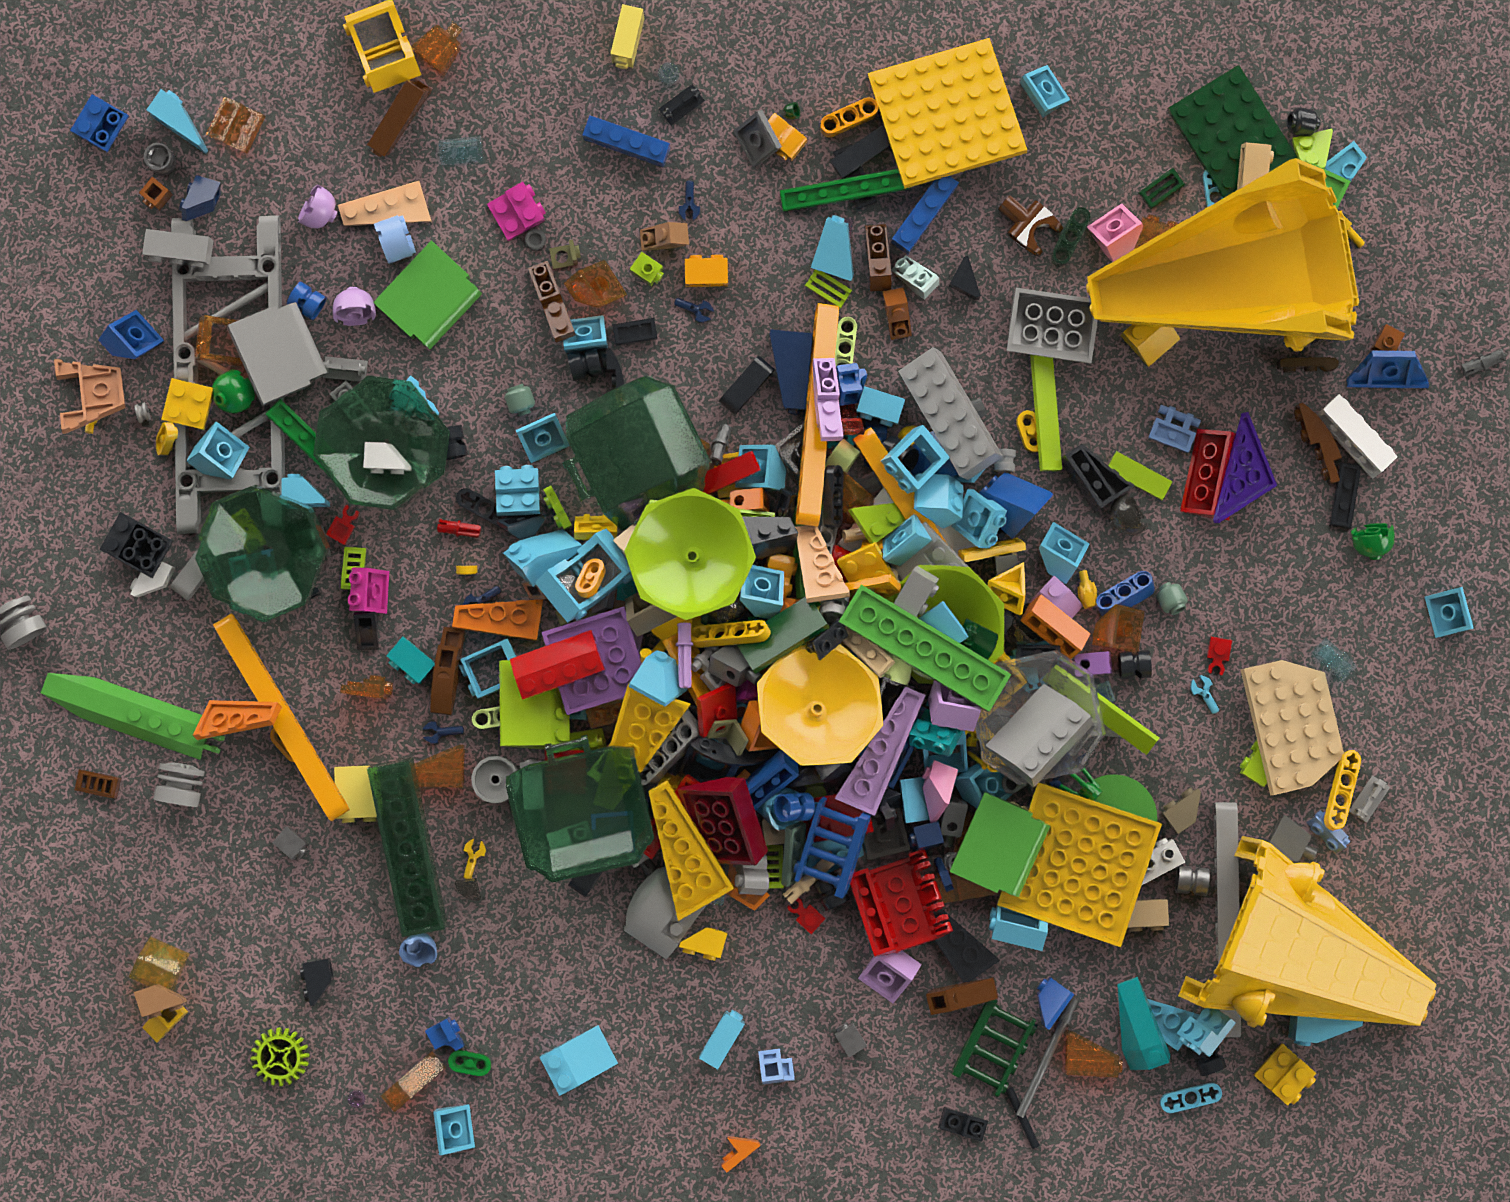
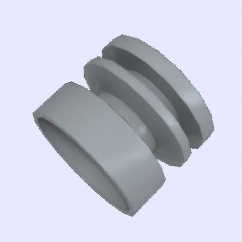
M29 596L11 600L0 607V630L7 629L0 638L8 650L27 643L47 629L40 615L29 616L36 609L35 605H29L32 602Z
M175 762L160 763L159 769L167 770L168 775L158 774L157 777L165 780L166 785H157L155 787L153 800L198 807L201 793L192 790V785H203V782L193 779L194 775L204 776L205 771L187 764Z

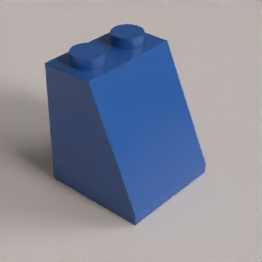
M1006 472L999 478L995 475L987 484L990 488L985 486L979 492L987 500H994L1007 510L1005 514L1006 523L1000 528L1012 539L1054 495L1046 489Z

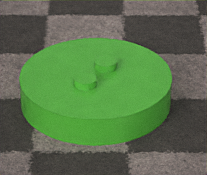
M1104 775L1094 779L1100 785L1099 789L1102 790V793L1095 800L1096 802L1157 822L1155 802L1147 789L1138 781L1123 775Z

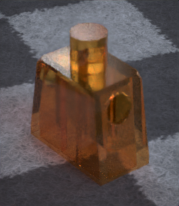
M454 22L446 31L439 25H435L411 47L417 55L445 76L462 48L461 44L456 40L462 29Z

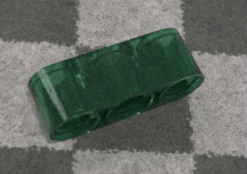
M1078 207L1072 212L1051 253V261L1055 266H1065L1073 255L1091 218L1090 212L1086 208ZM1075 215H1084L1085 222L1078 223L1075 220ZM1068 232L1073 233L1076 236V240L1074 242L1067 241L1065 234ZM1058 251L1064 252L1066 260H1058L1055 253Z

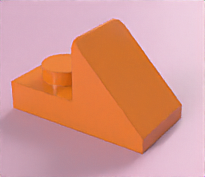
M728 1136L727 1139L737 1152L730 1151L722 1158L724 1160L721 1164L722 1168L727 1173L760 1147L761 1143L754 1139Z

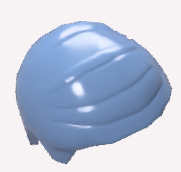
M418 932L410 935L401 943L399 955L405 963L420 967L424 963L431 964L436 960L437 947L430 935Z

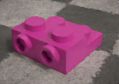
M524 182L505 191V194L487 203L508 241L545 221L543 217L546 214L540 202L535 203L532 198L535 196L530 184L525 186Z
M352 567V572L349 575L351 583L350 595L348 596L349 610L387 614L389 571Z

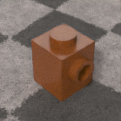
M154 177L139 192L144 198L142 202L150 209L156 207L159 211L173 196Z
M1385 324L1382 326L1371 349L1373 351H1396L1405 333Z

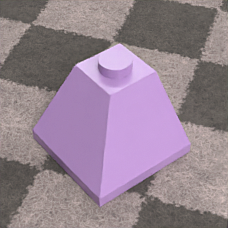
M1053 576L1023 609L1026 610L1028 605L1040 594L1070 618H1073L1083 605L1069 588Z

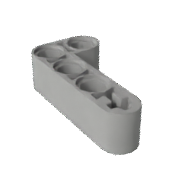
M689 709L682 715L672 729V733L664 740L635 781L638 784L648 785L659 782L667 771L687 753L690 744L700 737L698 720ZM689 728L691 729V732H692V733H691V736H689V734H688V729H689ZM675 742L677 744V750H675L674 748ZM660 757L663 758V764L660 763Z

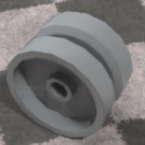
M492 756L481 760L474 768L471 776L472 787L476 795L483 801L490 803H502L511 799L517 793L521 783L520 772L516 765L509 759L501 756ZM495 775L500 779L497 784L491 780Z

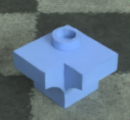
M780 1049L758 1051L762 1084L795 1080L792 1058L782 1059Z

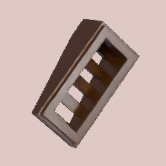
M79 769L74 790L117 799L121 778ZM84 775H87L88 778L86 782V787L83 788L81 787ZM92 777H96L94 788L90 789ZM100 778L104 779L102 790L98 791ZM108 780H111L112 782L110 786V791L108 793L106 792Z

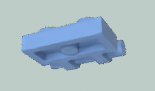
M1160 405L1158 412L1164 414L1165 419L1155 418L1148 438L1188 454L1196 435L1195 432L1189 430V427L1192 425L1198 428L1201 420L1193 417V414L1179 412L1175 407ZM1172 418L1182 421V427L1172 424Z

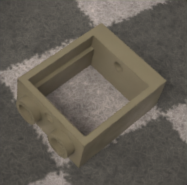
M639 593L625 599L627 622L637 637L678 617L640 599Z

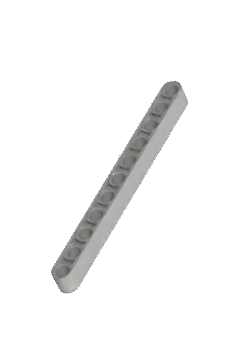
M1236 802L1214 803V809H1216V815H1214V830H1216L1214 851L1217 854V858H1214L1215 873H1217V880H1215V894H1217L1215 916L1218 919V923H1215L1216 937H1218V945H1216L1218 964L1239 914L1238 857L1234 856L1238 847V808ZM1217 1009L1236 1022L1226 1037H1240L1241 1017L1235 1010Z

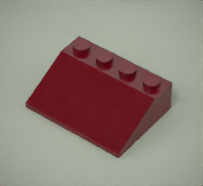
M725 777L678 789L682 805L719 863L756 866L768 852L745 778Z

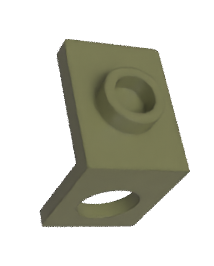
M569 240V245L549 249L553 269L578 265L577 258H581L579 245L575 246L573 240ZM565 251L568 254L567 261L564 263L557 262L555 258L556 253Z
M736 719L715 721L707 734L708 739L726 737L737 756L742 754L749 741ZM725 726L722 731L715 732L717 728Z

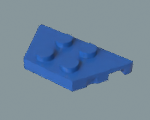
M1371 351L1346 379L1347 387L1429 388L1427 376L1415 351Z

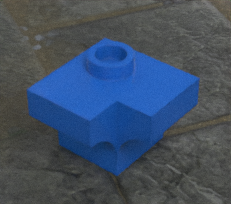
M857 363L837 365L836 372L840 394L838 399L839 406L859 403L867 378L865 368L859 369Z
M448 1017L425 1030L435 1050L444 1045L451 1046L455 1051L465 1046L458 1033L461 1029L455 1019L451 1020Z

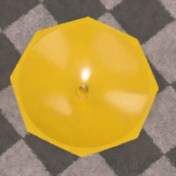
M841 644L821 660H818L816 653H809L806 650L807 645H801L775 661L757 682L761 732L800 766L851 763L883 726L878 675Z

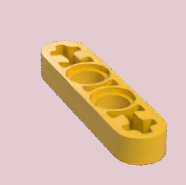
M763 620L701 625L691 630V642L697 648L758 643L767 640L771 632ZM744 630L742 635L735 636L737 631ZM724 632L720 638H715L717 633Z
M1355 750L1344 752L1337 764L1324 816L1325 826L1332 831L1341 829L1346 824L1361 765V757ZM1351 756L1352 764H1349L1350 762L1347 760V757ZM1343 774L1349 778L1348 786L1341 783V776ZM1338 794L1344 798L1343 806H1339L1336 803V796ZM1336 816L1337 824H1334V821L1331 820L1332 817Z

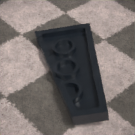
M943 909L934 912L935 918L948 914ZM948 914L949 920L943 923L950 922L953 931L934 941L963 983L970 982L999 962L1000 959Z

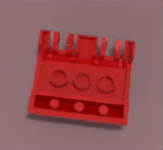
M926 849L910 853V857L872 870L866 868L853 873L850 884L874 957L898 953L939 939L953 931L950 922L943 923L949 920L948 914L935 918L934 912L942 909L945 905L943 901L938 902L942 897L937 882H930L935 879L934 874H926L923 877L920 874L921 871L931 866L930 861H925L928 859Z

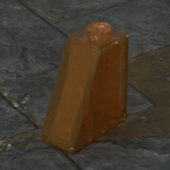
M465 745L454 746L412 764L411 769H407V782H410V786L464 788Z
M1067 1030L1064 1072L1066 1075L1118 1078V1074L1122 1073L1123 1060H1119V1055L1072 1030Z

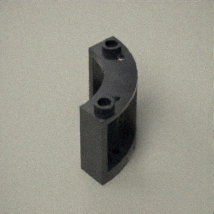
M700 736L690 744L677 775L683 779L689 774L700 783L725 777L736 778L744 769L752 773L778 751L775 749L748 751L745 747L742 754L737 756L731 746L719 743L711 738L708 739L707 736L704 738ZM698 754L725 764L723 770L711 769L696 761Z

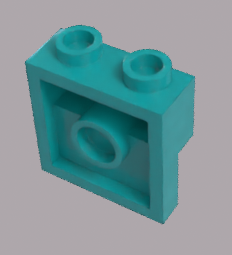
M925 709L921 719L916 720L909 733L910 746L950 757L963 731L932 724L930 710Z

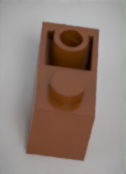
M904 288L883 291L884 307L891 340L912 336L908 302Z

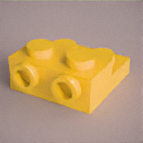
M1281 1043L1253 1075L1286 1105L1292 1103L1294 1105L1302 1096L1300 1091L1304 1087L1308 1089L1316 1081L1314 1076L1317 1073Z

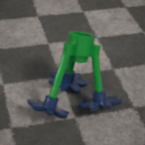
M1067 753L1052 769L1053 781L1049 782V786L1095 801L1102 793V790L1099 789L1100 785L1092 778L1086 770V765L1083 763L1090 758L1088 757L1089 754L1078 757L1077 761L1072 762L1069 766L1066 762L1072 756H1070V753ZM1077 768L1079 771H1082L1089 782L1085 783L1073 770ZM1061 770L1067 772L1082 786L1080 790L1082 795L1058 781Z

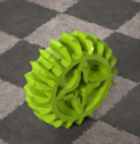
M278 1027L276 1034L272 1029L268 1030L269 1037L265 1033L261 1034L263 1042L261 1040L255 1041L259 1048H252L251 1051L257 1053V1056H252L251 1060H257L258 1063L254 1064L252 1068H260V1071L256 1074L258 1077L263 1073L265 1074L263 1082L271 1078V1085H275L278 1080L279 1086H283L285 1079L287 1084L290 1085L292 1084L291 1076L298 1080L300 1077L297 1072L305 1073V1069L301 1065H309V1062L303 1060V1058L309 1057L310 1054L303 1053L302 1050L307 1049L308 1045L300 1046L299 1043L304 1038L301 1037L296 1040L295 1037L298 1034L296 1031L289 1036V1028H286L284 1034H282L281 1027ZM282 1039L291 1044L286 1048H280L272 1040ZM266 1046H268V1050L271 1053V1059L267 1064L264 1063L263 1059ZM295 1049L297 1061L293 1068L289 1055ZM286 1050H288V1052L284 1054L285 1056H283L284 1062H281L280 1060L272 1064V1062L278 1056L276 1053L277 1051H279L280 1054L281 1052L283 1053ZM275 1065H279L286 1069L288 1073L276 1074L270 1071V1069Z

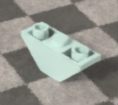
M906 255L899 259L891 269L899 279L924 300L939 285V277Z

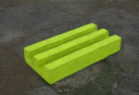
M816 269L805 284L806 288L833 305L839 306L840 309L852 292L850 288ZM819 275L846 292L845 295L819 280L816 276ZM814 281L815 283L822 286L829 292L841 298V301L838 302L831 296L819 290L818 288L812 285V282Z

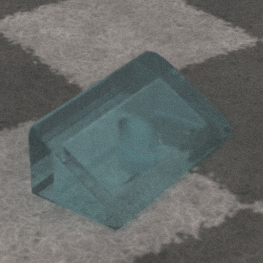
M481 136L439 140L441 165L483 161Z

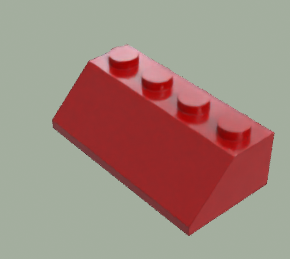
M1197 429L1180 512L1214 518L1236 433Z
M592 630L510 659L522 700L606 671Z

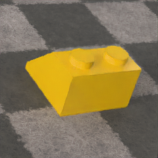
M1132 324L1120 335L1148 367L1180 340L1174 327Z

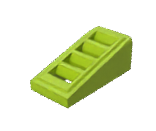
M344 548L341 577L342 590H351V583H347L350 575L348 570H352V567L365 568L366 548ZM349 553L361 554V558H349ZM348 562H359L360 567L348 566Z
M767 845L768 851H779V856H767V860H779V864H767V869H779V873H768L769 877H779V882H769V889L784 888V885L781 884L783 845Z

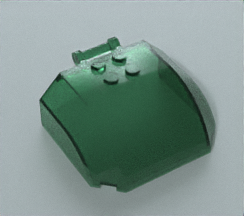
M646 375L602 395L566 416V437L575 457L564 461L562 464L568 470L580 494L578 496L580 501L583 502L595 496L603 514L621 531L628 529L640 519L650 500H661L692 488L700 491L704 490V480L707 470L710 469L711 460L673 384L664 383ZM578 463L591 487L588 491L575 466Z
M583 735L580 739L553 745L552 743L545 744L548 760L526 765L506 776V790L526 868L545 876V879L552 883L637 864L648 845L654 840L647 799L633 747L608 746L591 750L588 735ZM580 747L584 749L582 753L555 758L554 753Z

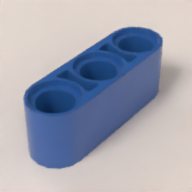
M1147 571L1137 572L1101 593L1096 599L1100 615L1105 619L1114 618L1150 597L1155 591L1151 574ZM1144 582L1148 583L1145 586H1140ZM1125 593H1129L1126 597L1122 596ZM1106 604H1111L1109 607H1103Z

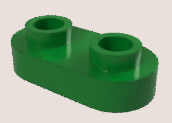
M456 1050L448 1058L449 1067L455 1072L484 1076L491 1069V1060L484 1054ZM462 1057L464 1060L463 1064H457L456 1058ZM483 1061L485 1064L484 1068H478L477 1062Z

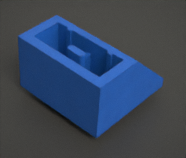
M91 94L70 131L89 144L108 152L129 115Z

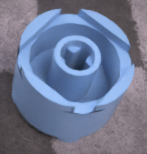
M397 215L374 223L388 264L413 256V253H416L411 235L406 236L409 232L403 215Z

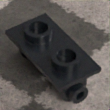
M692 84L660 107L659 111L672 126L705 102V100L700 95L701 93L698 88Z
M839 620L828 625L829 629L807 643L806 650L809 653H816L818 660L823 659L848 637L845 626L839 623Z

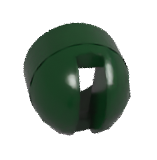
M796 102L784 106L783 111L786 113L784 115L786 119L795 120L800 118V107Z

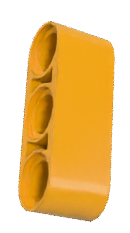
M870 97L864 98L824 116L820 124L821 133L826 137H834L874 119L878 112L877 101ZM871 105L874 111L866 113L863 111V106ZM851 113L855 119L852 122H847L843 116ZM833 122L836 127L834 130L829 131L825 129L824 124Z

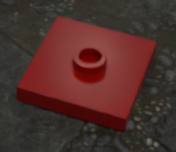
M727 683L696 698L699 735L703 738L707 736L715 721L737 720L736 689L734 685ZM725 726L717 728L715 732L725 728Z

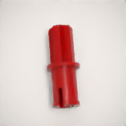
M439 519L438 521L440 523L437 526L438 533L454 534L456 537L462 535L478 538L480 536L481 527L479 525L461 523V520L455 522Z

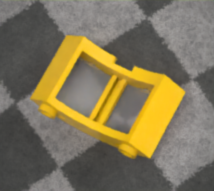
M387 0L344 16L347 22L343 24L347 36L352 35L366 75H363V79L367 88H372L373 93L421 76L407 36L402 37L401 35L405 31L393 0Z

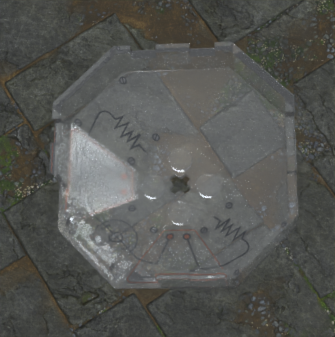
M1057 650L996 662L995 665L1009 672L1011 676L990 712L981 708L975 729L981 747L982 761L1018 785L1028 783L988 750L985 745L1033 694L1045 684L1075 702L1091 715L1093 725L1042 780L1081 772L1106 735L1093 673Z

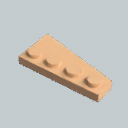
M420 181L338 205L344 226L372 225L397 215H403L406 223L432 222Z
M806 525L795 527L798 531L797 546L807 603L850 597L849 589L845 585L840 571H838L818 527Z

